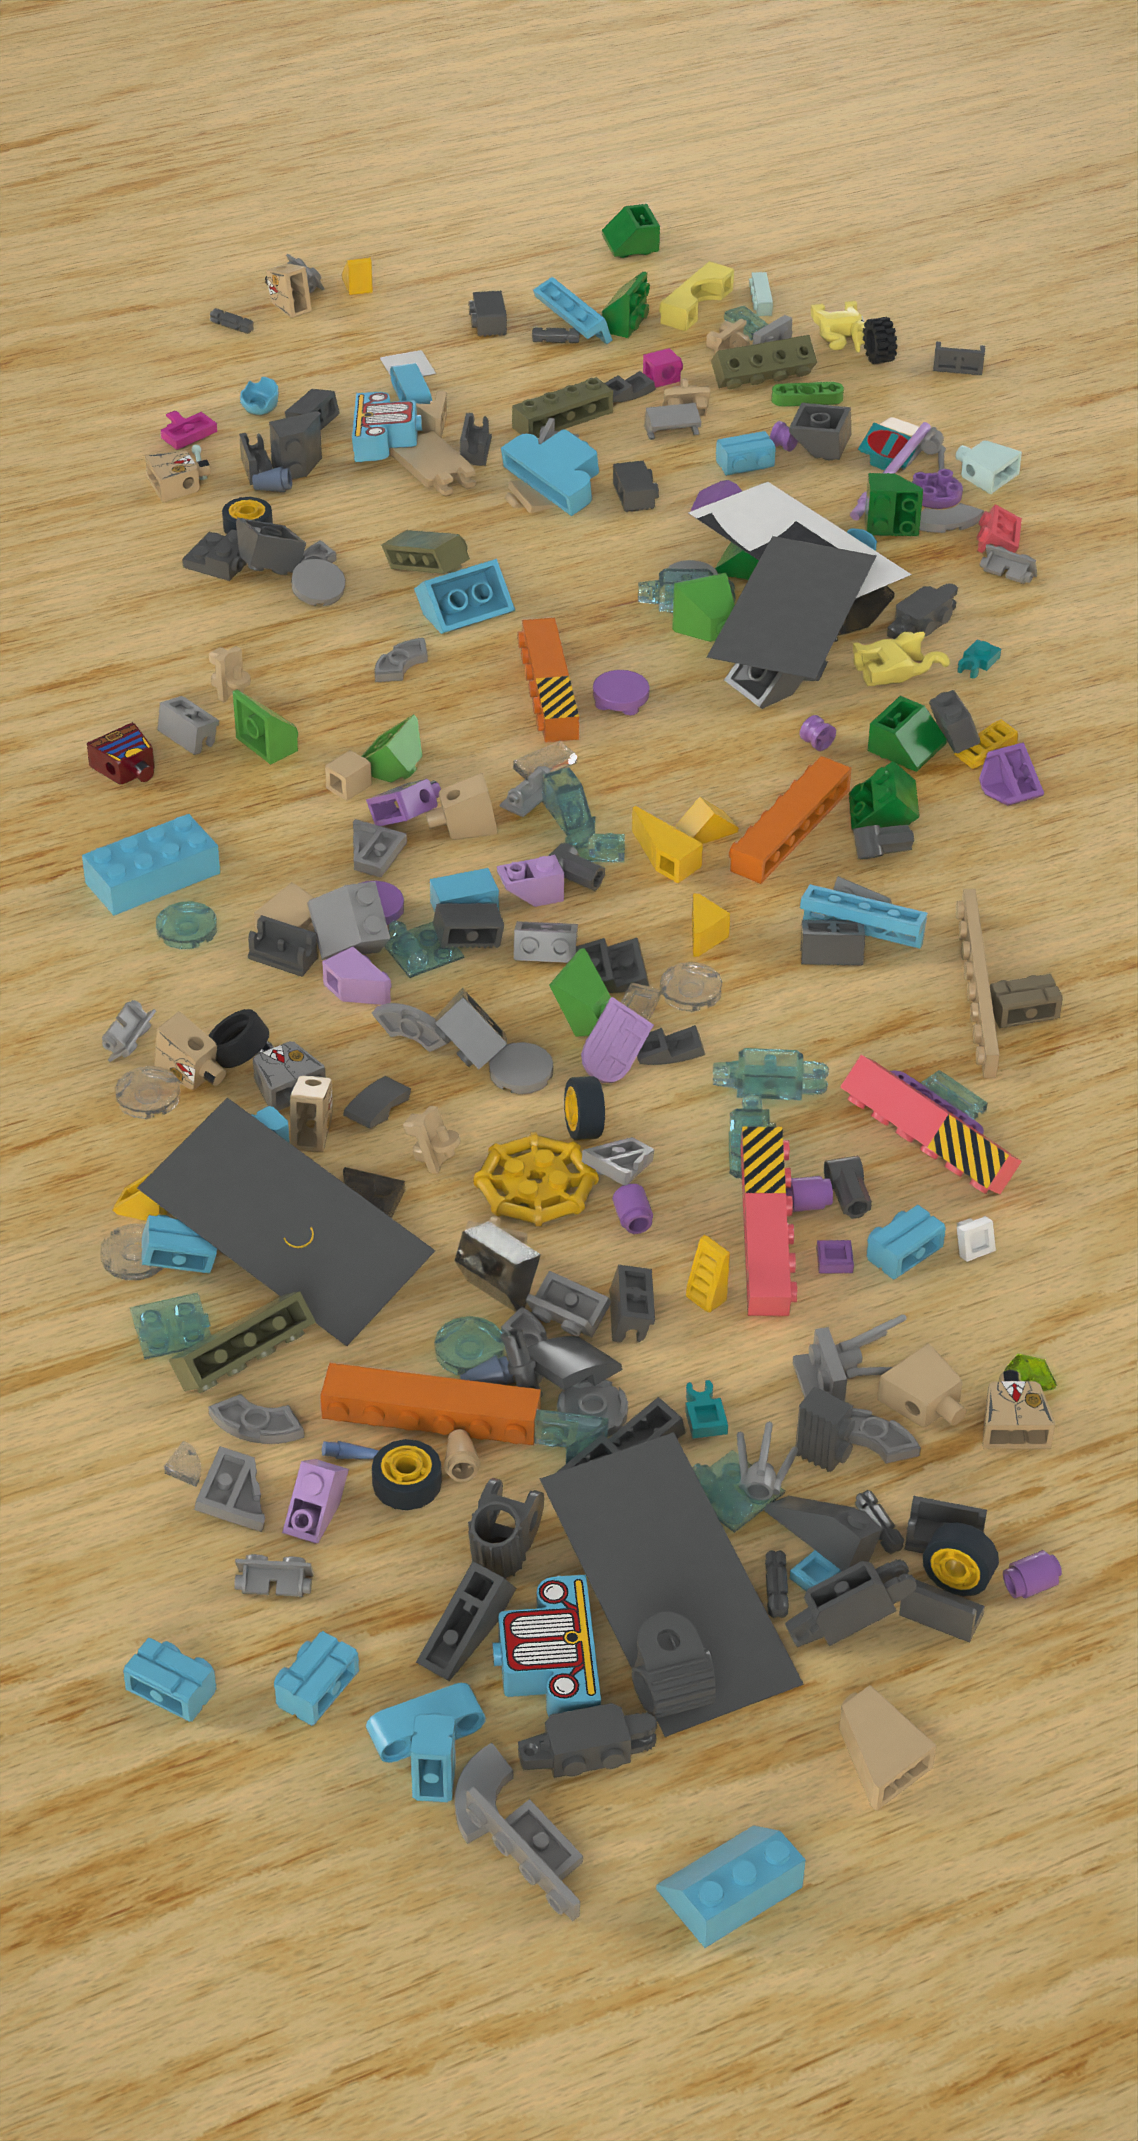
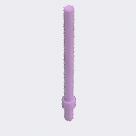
M927 422L921 424L883 473H896L930 431V424ZM867 491L860 496L857 501L858 504L850 513V517L853 520H859L865 512Z

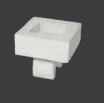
M984 1216L974 1221L969 1218L957 1223L959 1254L962 1259L968 1262L996 1251L993 1221Z

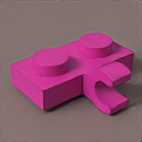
M174 410L166 414V417L172 423L168 424L166 428L161 429V439L178 450L216 433L217 423L203 412L185 419L179 412Z

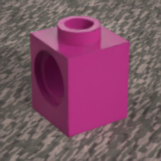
M670 348L643 355V374L654 381L655 388L680 382L683 363L681 358Z

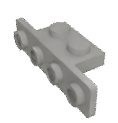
M474 1786L467 1790L466 1812L472 1822L479 1828L482 1826L486 1827L493 1835L492 1840L498 1850L505 1856L511 1854L520 1864L519 1870L524 1878L531 1885L538 1884L547 1893L546 1899L558 1914L562 1915L565 1913L572 1921L580 1916V1901L562 1880L583 1863V1855L530 1799L504 1819Z

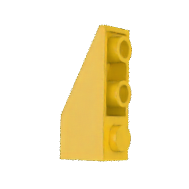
M636 805L632 807V832L657 872L679 884L702 867L703 843Z

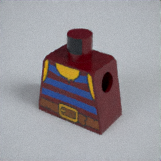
M132 722L87 742L89 766L117 784H125L136 778L141 782H147L153 777V769L155 768L153 748L135 723Z

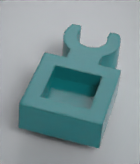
M977 639L964 652L963 658L959 660L957 673L971 670L970 678H976L979 674V668L987 671L1000 658L1001 648Z
M705 1380V1391L703 1392L695 1391L692 1383H687L686 1399L688 1402H686L685 1413L692 1439L728 1434V1422L721 1398L713 1399L712 1382Z

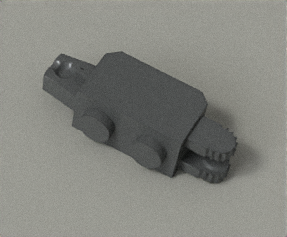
M950 583L938 589L931 586H923L896 605L895 621L888 626L887 636L896 639L903 632H912L913 634L924 632L926 637L943 624H946L952 616V611L956 609V601L952 598L957 595L958 587Z
M896 1559L875 1569L872 1562L861 1561L809 1588L804 1596L808 1608L785 1623L795 1645L800 1647L824 1637L828 1645L831 1646L896 1612L894 1604L906 1598L907 1595L914 1593L917 1586L915 1578L908 1574L909 1568L904 1560Z
M613 1703L552 1714L545 1722V1733L518 1742V1755L522 1769L551 1768L553 1777L557 1778L562 1776H578L583 1772L603 1768L614 1769L623 1764H628L631 1762V1754L641 1753L649 1749L652 1750V1747H655L657 1738L654 1732L657 1729V1719H655V1716H652V1713L648 1714V1712L624 1716L622 1708Z

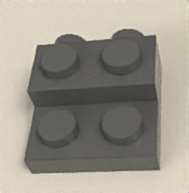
M231 530L226 536L208 532L182 559L183 568L230 581L247 564L239 556L237 530Z

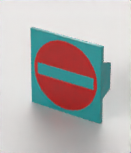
M873 423L858 450L870 455V464L885 471L911 437ZM917 447L900 468L907 467Z

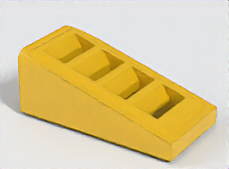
M1000 719L978 733L981 741L979 744L960 753L954 752V755L970 768H977L984 764L989 751L1017 744L1018 732L1004 720Z
M703 1235L699 1239L689 1275L686 1297L704 1311L712 1312L727 1301L730 1252L710 1237Z

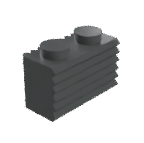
M502 291L473 292V300L468 302L469 315H471V326L477 329L478 336H486L487 334L489 336L492 334L494 336L496 334L499 336L501 334L506 335L507 314Z
M644 460L613 464V484L624 511L628 512L630 510L632 512L634 509L638 511L644 508L646 510L649 508L653 509L655 507V499L659 498V488L657 483H653L652 470L647 469Z
M955 690L940 693L936 698L930 700L929 704L936 723L955 753H960L981 742L972 716Z
M497 903L436 904L433 927L443 949L445 947L450 949L452 946L455 949L458 946L460 948L464 946L466 948L470 946L472 948L476 946L478 948L482 946L484 948L488 946L490 948L493 946L498 948L501 944L504 922L500 911H498Z
M814 1387L799 1405L795 1446L798 1448V1453L796 1456H801L802 1460L808 1459L809 1463L814 1462L815 1466L820 1465L821 1469L826 1468L827 1472H832L839 1462L845 1463L853 1448V1445L849 1443V1437L855 1426V1420L851 1419L853 1405Z

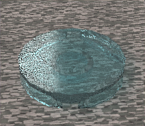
M193 901L178 902L161 910L156 918V933L170 947L193 949L199 947L201 942L206 940L208 943L217 933V916L205 904Z
M473 1316L455 1318L445 1323L437 1332L434 1342L437 1361L445 1370L455 1375H461L495 1355L497 1358L503 1357L504 1344L500 1337L502 1331L494 1323L484 1318Z

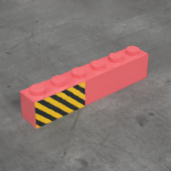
M860 1055L840 1088L850 1094L847 1098L850 1102L861 1109L868 1106L874 1110L871 1116L886 1126L890 1122L898 1127L895 1133L911 1143L914 1139L922 1143L920 1147L922 1152L934 1159H937L938 1156L947 1161L945 1167L960 1177L965 1173L972 1178L969 1184L984 1194H987L988 1190L1001 1194L1022 1162L895 1074L863 1055Z
M742 1127L740 1151L748 1316H789L791 1302H797V1282H791L790 1273H795L796 1256L795 1253H789V1244H794V1224H788L787 1216H792L793 1212L792 1196H786V1188H791V1168H785L784 1160H789V1140H783V1127Z

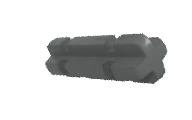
M217 308L210 312V321L220 325L221 322L222 326L249 334L254 329V322L251 319H243L241 316L226 311L224 313L223 310Z
M535 327L532 330L533 342L546 340V343H565L566 341H569V343H579L580 333L575 328H569V331H566V328H546V330H543V328Z
M870 1490L859 1493L856 1496L855 1505L858 1510L868 1514L873 1522L883 1528L879 1540H882L880 1544L889 1554L900 1551L903 1548L904 1538L897 1529H893L895 1527L894 1523L882 1505L878 1504L879 1501L874 1493Z
M771 1550L767 1552L765 1560L768 1614L772 1618H784L788 1615L789 1608L786 1554L781 1550L776 1552Z

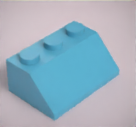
M497 559L423 581L414 588L423 615L441 634L515 611Z
M753 1825L658 1883L656 1890L702 1946L706 1948L803 1887L806 1860L781 1831Z

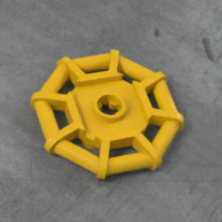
M530 1132L529 1136L501 1145L494 1143L488 1149L489 1154L480 1171L475 1173L473 1177V1183L476 1188L481 1190L490 1204L491 1213L497 1217L505 1215L535 1223V1227H542V1223L572 1213L580 1214L584 1211L585 1202L592 1187L599 1181V1174L595 1169L582 1162L581 1147L578 1143L574 1141L567 1143L537 1135V1132ZM531 1149V1152H530V1153H527V1154H524V1155H521V1156H517V1157H514V1158H512V1157L510 1156V1155H513V1154H516V1153H519V1152H522V1151ZM572 1162L579 1173H570L566 1166ZM498 1164L504 1167L502 1175H493ZM531 1179H541L542 1182L537 1183L535 1180ZM571 1187H578L575 1194L569 1195L566 1193L567 1189L570 1190ZM496 1189H502L506 1196H500ZM520 1202L529 1204V1208L520 1206Z

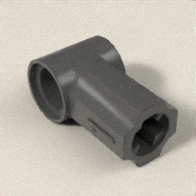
M874 825L853 829L858 860L912 850L914 834L908 825L884 828Z
M561 843L548 855L556 856L564 872V878L593 891H596L601 886L605 877V868L580 857L578 851L572 845Z
M857 1155L825 1160L824 1177L825 1179H830L832 1190L834 1189L843 1214L849 1215L851 1219L863 1217L867 1211L871 1210L872 1201L864 1183V1170L860 1157Z

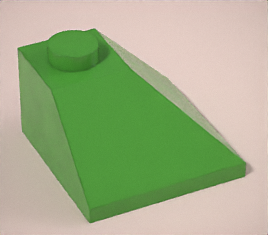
M726 573L674 583L672 625L674 632L709 642L716 641L735 606Z
M238 689L233 691L236 738L270 765L298 751V730L293 723L288 722L276 712Z
M413 714L379 735L361 757L371 762V777L392 783L400 777L404 780L409 778L417 770L415 765L423 756L418 718Z
M582 948L579 949L549 984L575 1037L590 1035L611 998L586 949Z

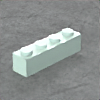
M752 272V277L749 278V288L752 295L753 309L756 310L757 316H772L773 300L767 272Z

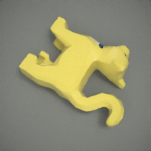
M856 301L845 302V311L832 313L824 311L825 306L823 304L811 305V317L820 327V336L827 342H831L829 344L831 349H843L847 344L845 338L852 337L856 351L860 352V346L865 344V341H863L865 322L863 316L857 311Z
M903 632L896 639H882L865 646L859 642L853 643L854 665L858 671H863V679L867 686L902 683L913 676L926 673L933 663H940L944 667H948L950 660L945 653L938 651L930 652L924 657L921 653V642L925 637L924 632L914 634L912 632Z

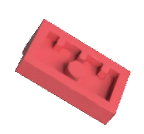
M996 504L989 512L985 511L978 523L981 527L977 535V540L979 541L977 551L983 553L986 549V544L991 543L995 547L1001 546L1015 553L1019 548L1022 518Z

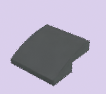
M605 938L576 946V953L579 949H586L609 993L629 992L650 987L638 938L607 946Z
M576 1336L551 1338L527 1347L529 1355L534 1357L536 1362L534 1370L564 1391L584 1379L595 1386L623 1370L621 1363Z

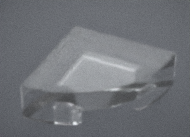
M183 1441L164 1465L165 1474L196 1487L201 1478L200 1459L194 1447Z

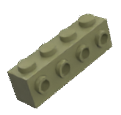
M810 335L719 350L712 358L711 363L718 388L727 387L728 389H735L746 383L758 385L769 379L780 381L791 375H796L797 377L806 376L811 373V370L817 363Z
M595 377L575 385H568L554 392L545 393L533 399L524 400L521 403L512 405V428L520 435L532 434L539 438L541 427L546 425L549 418L555 419V431H560L613 413V390Z
M406 530L381 544L391 569L445 574L458 571L462 568L461 564L470 559L467 553V544L460 534Z
M300 1291L284 1294L168 1360L184 1391L197 1389L199 1393H202L217 1385L216 1379L227 1373L228 1376H232L247 1367L245 1362L256 1357L259 1360L276 1351L274 1346L285 1340L286 1343L300 1338L305 1334L303 1329L316 1323Z

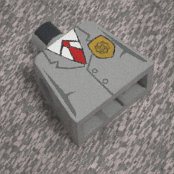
M267 1041L265 1046L253 1058L255 1082L267 1105L274 1107L277 1111L290 1106V1095L299 1076L326 1078L325 1066L295 1042L289 1041L274 1047L271 1042Z

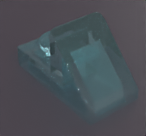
M595 816L565 838V843L572 845L578 851L579 856L591 862H624L625 834H595Z
M537 1409L535 1417V1444L565 1447L567 1464L600 1435L603 1434L608 1438L609 1418Z

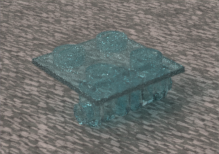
M393 921L389 925L390 940L384 947L409 978L464 958L463 953L458 947L455 949L452 946L450 949L448 947L443 949L440 946L433 927V921L407 930L403 922Z
M198 1293L130 1307L145 1360L184 1351L211 1336L209 1317L207 1313L204 1314Z
M733 1450L711 1467L707 1464L701 1465L699 1463L692 1467L719 1521L734 1533L762 1512L767 1504L776 1501L785 1493V1490L780 1488L778 1495L773 1494L767 1500H755L748 1497L744 1490L739 1488L741 1480L739 1454ZM748 1462V1469H749V1468L752 1466V1464H750V1463Z

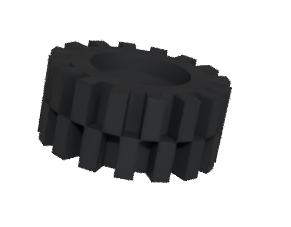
M889 317L866 320L864 323L865 328H863V341H865L864 349L867 350L865 354L871 364H878L895 360L897 355L895 349H897L898 345L896 344L897 336L894 334L896 330L893 328V322L890 321Z

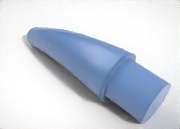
M324 1441L322 1445V1456L336 1457V1459H374V1456L379 1451L341 1441L337 1443Z

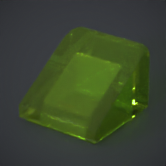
M1018 1353L1004 1370L1019 1372L1021 1381L1038 1382L1043 1391L1055 1389L1057 1386L1044 1359Z

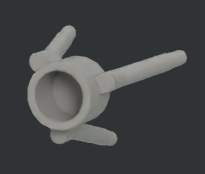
M932 427L923 438L907 467L921 451H924L926 454L938 453L939 470L944 469V452L946 450L942 445L944 437L936 427Z
M902 1314L850 1340L835 1345L847 1379L863 1375H882L893 1368H857V1364L862 1363L860 1347L886 1336V1330L904 1322L907 1319L906 1315Z
M770 1421L765 1424L759 1461L753 1463L749 1469L743 1432L737 1433L741 1472L739 1488L744 1490L748 1497L755 1500H767L773 1494L778 1495L780 1493L781 1483L798 1453V1448L792 1447L776 1475L773 1466L767 1463L773 1427Z

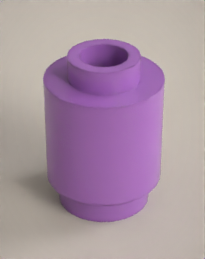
M821 1176L791 1178V1188H786V1196H792L793 1212L824 1209L826 1205H832L833 1190L830 1179H822Z
M628 1184L617 1189L613 1194L612 1200L621 1226L631 1234H640L647 1231L652 1225L653 1212L644 1188L638 1184Z
M1044 1550L1009 1564L1008 1569L1003 1570L1005 1586L1013 1598L1022 1596L1026 1599L1059 1584V1576L1062 1575L1061 1566L1057 1558L1053 1554L1049 1555Z

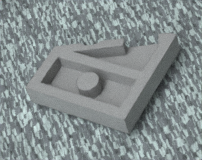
M355 819L353 821L354 870L382 877L406 845L407 834Z
M631 1137L584 1149L582 1162L595 1169L598 1174L606 1175L625 1186L653 1162L654 1149Z
M220 1446L196 1499L194 1510L262 1532L265 1516L261 1510V1493L259 1483L256 1481L257 1469L255 1458Z

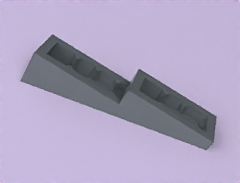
M657 1397L611 1437L606 1438L603 1434L600 1435L557 1472L673 1432L678 1439L686 1433L683 1419L662 1399Z

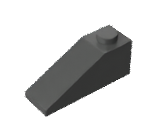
M789 1495L767 1504L764 1509L766 1513L841 1571L861 1561L869 1562L883 1528L871 1520L868 1514L855 1507Z
M473 1561L416 1663L450 1682L498 1623L499 1613L506 1609L517 1588L502 1576Z

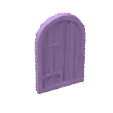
M611 997L583 1046L581 1056L586 1072L590 1076L598 1078L601 1083H613L622 1079L631 1069L635 1058L654 1025Z

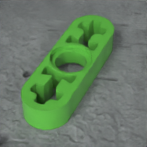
M837 382L777 384L772 387L771 401L777 406H800L801 403L834 405L843 401L844 387Z

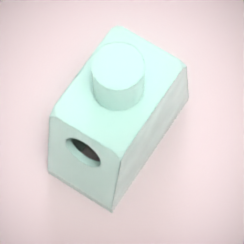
M982 441L972 449L964 445L960 446L956 452V459L963 462L961 475L964 479L992 494L1019 475L1022 452L990 441Z

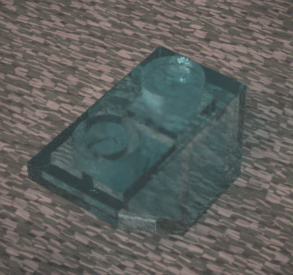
M570 767L543 774L542 802L564 833L568 836L593 829L594 823L582 783Z

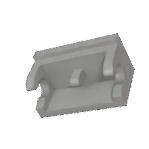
M696 403L646 408L644 427L649 440L655 439L653 432L657 430L691 427L693 434L699 435L698 427H701V419Z
M183 696L160 702L157 729L159 732L193 755L201 753L202 741L205 737H207L206 745L209 747L213 746L216 727L219 726L218 719Z

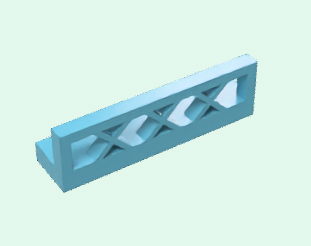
M551 277L533 289L537 299L587 339L596 335L606 344L612 341L605 318L555 278Z
M811 884L801 897L800 909H804L803 920H849L864 924L866 936L919 949L923 945L927 912Z

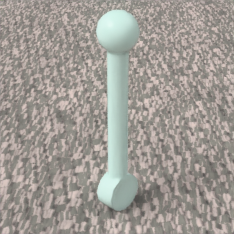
M193 445L191 451L195 454L196 462L201 461V447ZM207 476L199 477V480L207 479Z

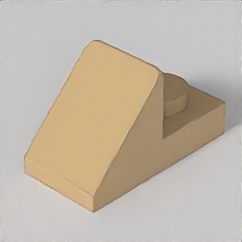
M437 391L435 401H430V404L416 403L417 415H421L422 431L424 433L434 431L442 438L447 417V392Z

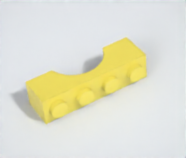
M711 261L706 263L668 297L662 300L659 306V312L661 313L660 323L687 331L698 321V302L722 300L733 291L734 269Z

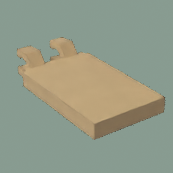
M434 431L418 435L416 446L389 448L390 455L425 487L434 486L443 496L453 494V488L448 486V483H452L453 479H457L459 484L466 489L476 486V481L470 478V476L475 475V469L472 467V464Z

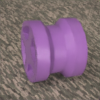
M782 421L775 423L770 434V439L774 442L775 447L783 446V449L789 452L794 450L798 441L789 433V427Z
M813 715L805 720L800 729L801 739L811 743L812 747L818 751L827 749L836 736L835 727L825 723L818 715Z

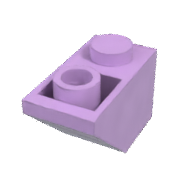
M555 855L497 866V872L505 889L534 907L564 901V872Z
M354 947L322 961L324 986L341 1001L378 1005L391 1003L390 988L392 984L389 976L385 972H381L366 955H362Z
M317 1459L301 1461L282 1533L313 1543H319L340 1505L349 1469Z

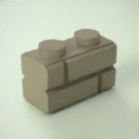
M1051 974L1031 975L1027 978L1010 981L1001 980L990 984L993 1014L999 1029L1060 1018L1063 998Z

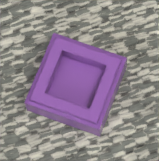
M817 1240L816 1251L819 1273H853L854 1262L851 1240Z

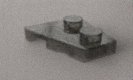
M346 1167L343 1169L344 1184L391 1218L393 1217L405 1192V1181Z

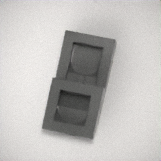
M641 371L626 380L617 375L605 383L613 390V402L634 400L656 390L654 381Z
M696 1025L667 1036L663 1029L660 1028L649 1033L637 1058L639 1063L644 1065L671 1064L703 1056L705 1051Z
M384 1076L359 1093L344 1109L343 1116L367 1128L376 1126L388 1120L390 1108L409 1100L411 1088Z

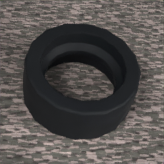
M252 1009L237 1011L223 1019L210 1032L209 1037L217 1045L216 1061L223 1068H233L253 1058L265 1046L269 1038V1029Z

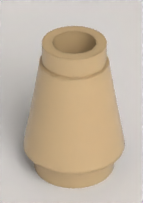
M458 1429L452 1431L448 1436L444 1469L453 1480L466 1482L476 1476L480 1468V1460L469 1433Z

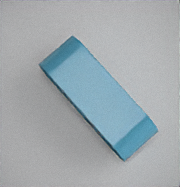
M416 363L391 366V382L400 401L414 400L419 404H430V401H432L430 390Z
M467 1683L453 1684L383 1709L372 1715L366 1723V1729L381 1760L392 1763L411 1756L414 1719L419 1714L440 1713L455 1718V1740L479 1730L485 1723L486 1717L470 1685Z

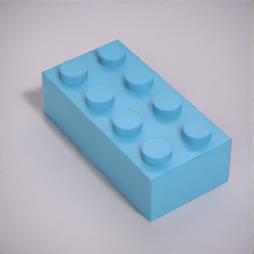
M190 814L177 817L174 820L151 827L148 830L82 855L86 885L113 916L220 874L218 845Z

